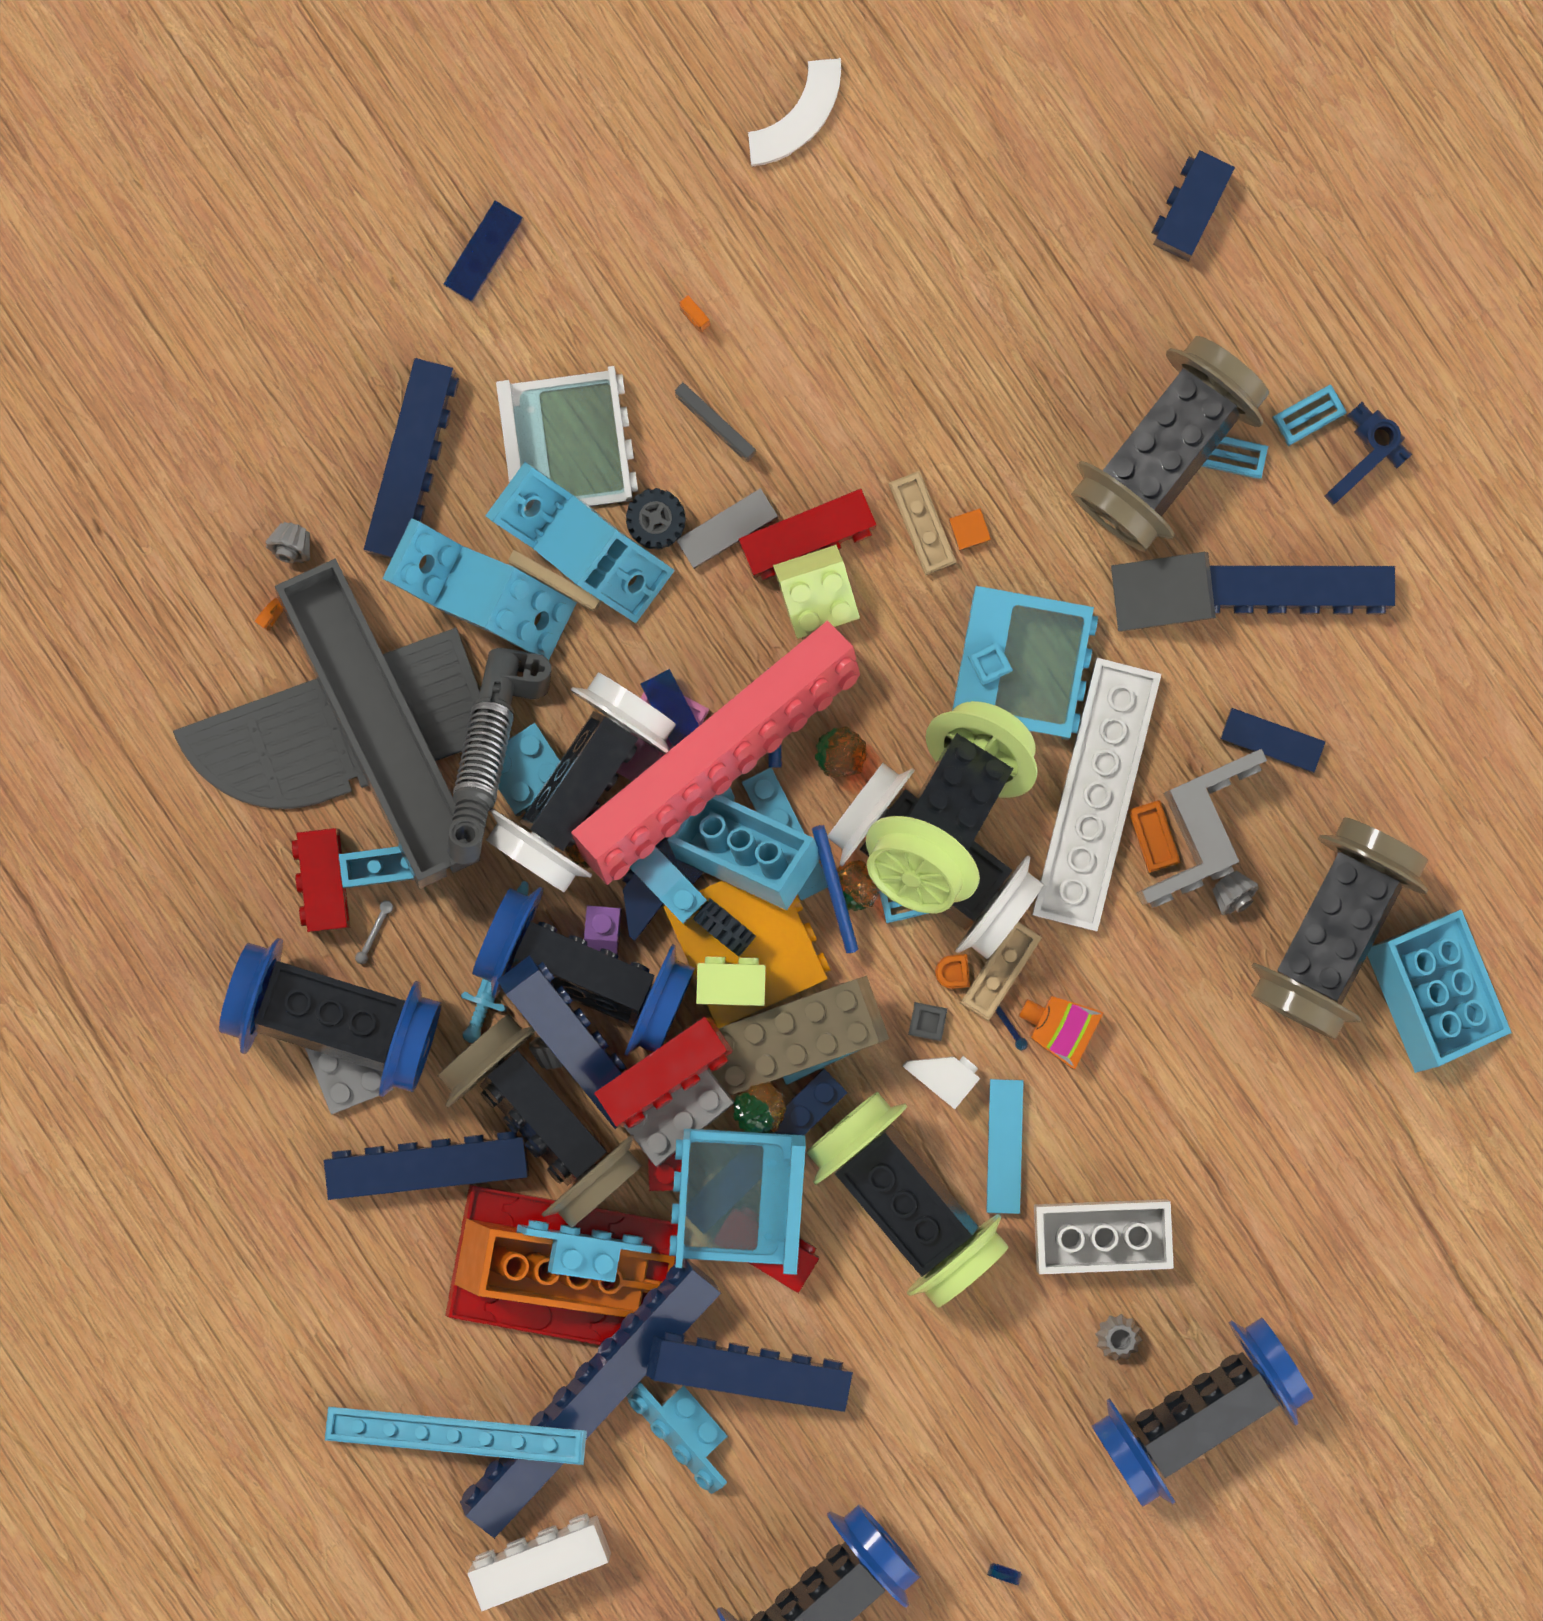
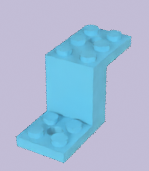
M524 462L485 515L492 522L532 547L575 584L634 623H637L675 571L668 564L628 538L585 502L526 462ZM534 499L532 507L524 511L526 504ZM637 575L635 582L631 586H628V583L631 580V578Z
M412 518L382 578L446 614L493 633L529 653L542 655L548 660L577 603L519 569L464 547ZM426 555V563L420 569V560ZM541 612L540 620L538 624L535 625V618Z

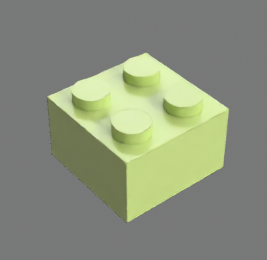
M837 545L773 565L797 639L810 635L827 620L836 627L860 619L846 568Z
M705 957V963H698L696 1004L764 1006L766 965H759V958H739L738 964H725L726 957Z

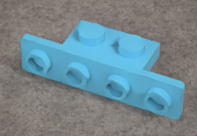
M529 1220L528 1226L520 1224L517 1226V1232L524 1235L553 1239L548 1272L553 1274L615 1282L621 1249L651 1253L652 1246L642 1243L643 1237L623 1234L622 1240L611 1238V1232L592 1229L591 1235L580 1234L581 1228H571L569 1225H561L560 1230L548 1229L549 1223Z
M639 1382L626 1396L629 1399L631 1408L643 1415L649 1422L652 1432L669 1445L676 1460L688 1467L701 1488L708 1490L711 1494L727 1484V1481L706 1457L727 1437L725 1432L685 1386L678 1389L664 1404L660 1405L645 1386Z

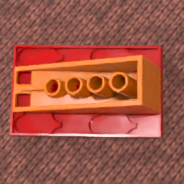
M469 1184L445 1316L601 1345L606 1338L612 1337L620 1329L624 1318L628 1314L634 1313L643 1304L647 1293L657 1288L666 1279L670 1268L676 1264V1256H669L670 1236H677L678 1224H671L669 1220L596 1207L574 1226L581 1228L580 1234L591 1235L592 1229L611 1232V1238L622 1240L623 1234L643 1237L642 1243L652 1246L651 1253L621 1249L615 1282L553 1274L548 1272L553 1239L524 1235L517 1232L518 1224L528 1226L529 1220L549 1223L548 1229L560 1230L561 1225H568L558 1213L545 1217L541 1215L556 1200Z

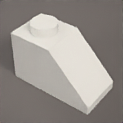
M953 1056L910 1060L902 1065L954 1109H956L980 1079L974 1074L978 1068L964 1056L960 1060Z

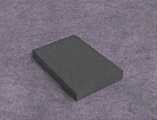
M1208 552L1111 566L1118 631L1123 632L1216 618Z

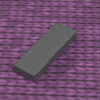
M682 382L675 390L676 398L745 462H749L756 454V449L685 383Z

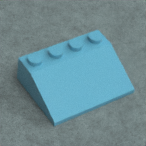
M1462 909L1386 939L1371 947L1367 956L1415 1073L1439 1067L1512 1033Z

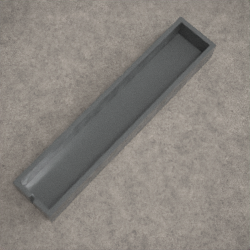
M336 558L276 585L277 598L418 888L421 889L447 877L446 869L448 868L451 869L452 873H455L479 862L480 856L472 863L460 864L450 858L448 854V831L452 823L456 804ZM461 839V840H459V842H462V843H469V842H471V841L468 840V839Z

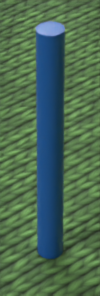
M819 825L812 828L813 836L818 847V854L846 953H854L859 950L827 832L824 825Z

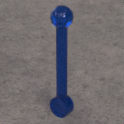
M999 1005L995 1011L1016 1041L1015 1047L1020 1051L1025 1050L1028 1047L1027 1040L1020 1037Z

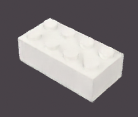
M1167 1199L1034 1205L1036 1269L1039 1274L1174 1269L1171 1201Z
M588 1513L582 1514L569 1520L570 1524L560 1530L557 1529L556 1525L539 1531L536 1539L529 1542L526 1541L525 1537L508 1543L506 1545L507 1548L503 1552L495 1554L493 1549L475 1556L476 1560L473 1561L467 1574L481 1611L607 1564L611 1551L597 1515L589 1518Z

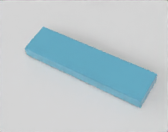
M990 1079L986 1213L1020 1214L1024 1080Z

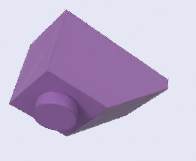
M587 905L584 940L588 942V947L598 951L601 948L607 949L618 955L621 908Z

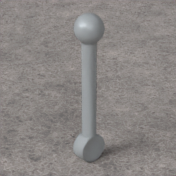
M385 900L381 902V912L362 951L358 952L355 956L358 964L367 963V954L386 915L393 910V904L390 901Z

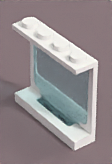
M609 366L608 371L514 384H511L509 380L496 382L509 483L524 462H526L590 507L633 501L632 492H638L636 472L629 473L628 460L634 459L631 439L625 440L623 427L629 426L627 406L620 407L619 394H625L623 374L616 375L615 366ZM534 499L526 504L524 511L532 507Z

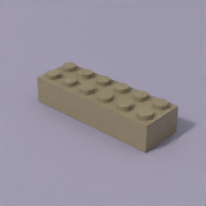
M864 976L719 1028L733 1052L726 1056L729 1061L713 1071L712 1074L731 1096L888 1040L889 1036L868 977Z

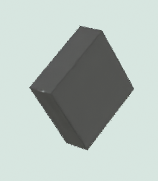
M914 1002L908 1035L941 1041L947 1008Z

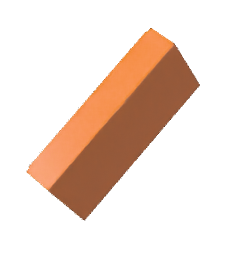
M1157 800L1128 810L1148 873L1181 863L1161 801Z

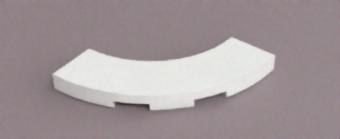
M841 58L808 61L806 85L795 107L777 123L761 130L748 132L751 167L776 162L791 155L792 152L809 142L819 132L837 99L841 78Z

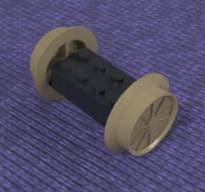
M1196 336L1184 351L1173 348L1167 350V359L1179 372L1178 376L1103 471L1084 461H1080L1077 464L1083 480L1071 493L1073 499L1109 532L1142 552L1147 550L1156 537L1172 539L1175 536L1172 528L1162 518L1163 514L1238 419L1254 427H1260L1263 424V418L1258 408L1269 395L1266 385L1238 358L1218 344L1201 336Z
M1346 817L1343 818L1335 835H1319L1318 837L1321 843L1338 853L1285 954L1277 970L1278 972L1257 963L1252 964V968L1258 974L1260 980L1251 997L1293 1021L1336 1040L1344 1022L1361 1021L1358 1015L1341 1005L1392 909L1402 886L1422 894H1427L1428 889L1420 880V876L1428 863V859L1425 856L1371 826Z
M508 1014L479 1037L438 1075L451 1090L446 1106L448 1108L484 1079L479 1085L483 1090L481 1092L483 1099L492 1108L497 1106L504 1113L503 1121L514 1133L519 1131L527 1140L525 1146L534 1157L538 1159L541 1156L549 1165L547 1171L557 1183L561 1184L564 1182L567 1186L573 1181L576 1182L541 1214L545 1217L558 1213L572 1228L642 1166L629 1151L634 1135L631 1134L596 1165L595 1162L606 1153L605 1149L517 1050L512 1054L536 1031L532 1026L522 1029Z

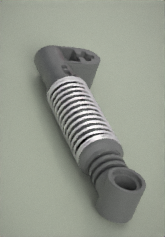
M506 648L492 649L488 654L479 699L474 702L471 709L470 722L465 737L466 741L464 742L463 754L459 763V773L457 774L456 786L453 791V800L456 807L448 831V854L457 863H472L481 854L486 820L489 810L493 809L496 802L498 785L502 775L501 772L514 718V711L511 707L513 696L539 699L544 697L550 689L551 664L542 655ZM518 671L524 672L523 677L517 676ZM461 839H468V840H470L471 842H469V843H462V842H459V840H461Z

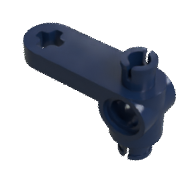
M1363 401L1347 417L1358 426L1354 433L1363 441L1364 447L1369 454L1324 495L1332 506L1385 457L1397 469L1412 455L1401 444L1405 437L1401 434L1398 425L1392 420L1387 419L1379 410L1372 413ZM1381 429L1388 433L1390 438L1388 445H1379L1375 441V430Z

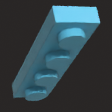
M772 767L742 782L756 812L804 833ZM819 862L798 893L801 901L828 888Z

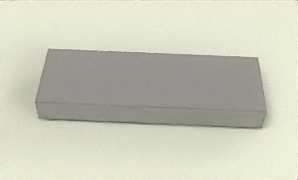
M760 488L676 541L693 569L739 542L738 538L751 534L778 518V515Z

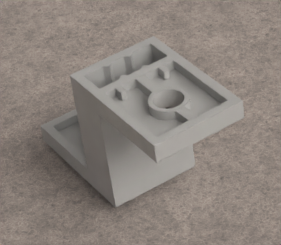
M1262 749L1164 793L1196 866L1136 892L1142 905L1150 903L1152 908L1173 900L1172 892L1180 889L1182 894L1188 893L1203 886L1202 879L1211 876L1212 880L1234 872L1232 865L1240 861L1209 794L1231 785L1229 778L1237 775L1239 780H1242L1262 771L1259 764L1267 761Z

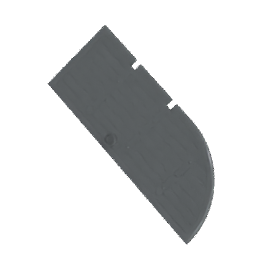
M457 627L383 654L434 760L437 761L462 752L464 742L466 741V731L470 722L471 709L474 702L479 699L480 690ZM317 678L173 731L181 751L194 769L206 781L232 798L251 805L272 809H295L316 805L352 792L349 780L358 777L361 788L369 786Z

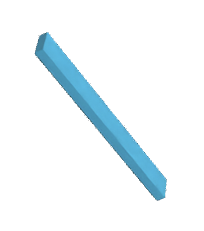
M328 1407L325 1440L584 1465L587 1431Z

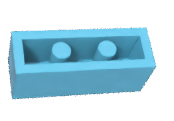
M399 847L339 854L343 888L414 880Z

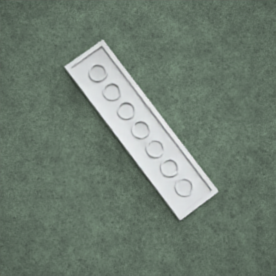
M1096 658L1040 881L1044 886L1036 897L1033 916L1098 931L1161 678L1160 673Z

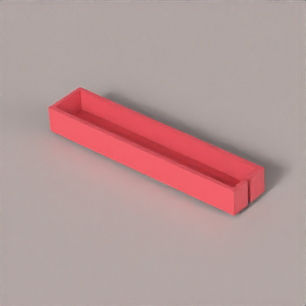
M828 620L576 827L571 834L582 859L606 885L613 880H619L625 876L633 863L638 859H644L649 856L655 849L656 844L665 837L673 836L686 819L702 812L709 800L715 795H721L726 792L733 780L741 774L750 772L762 756L766 753L774 752L786 736L792 731L797 732L802 729L810 716L817 711L826 709L831 704L833 697L842 690L850 689L856 683L860 672L855 661L857 659L854 646Z

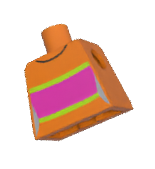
M1050 996L1044 1007L1027 999L1018 1017L1035 1025L1029 1036L1033 1041L1068 1067L1076 1069L1103 1012Z

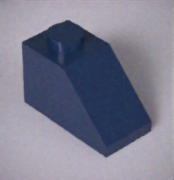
M630 869L622 880L627 884L623 889L629 937L636 941L664 903Z

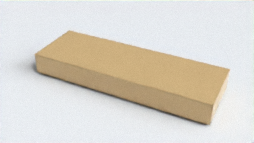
M920 471L890 482L889 487L925 576L956 564L955 557Z
M513 550L508 559L511 566L592 612H596L602 602L586 590Z
M1017 922L1007 937L989 957L960 1004L986 1021H989L1042 937Z

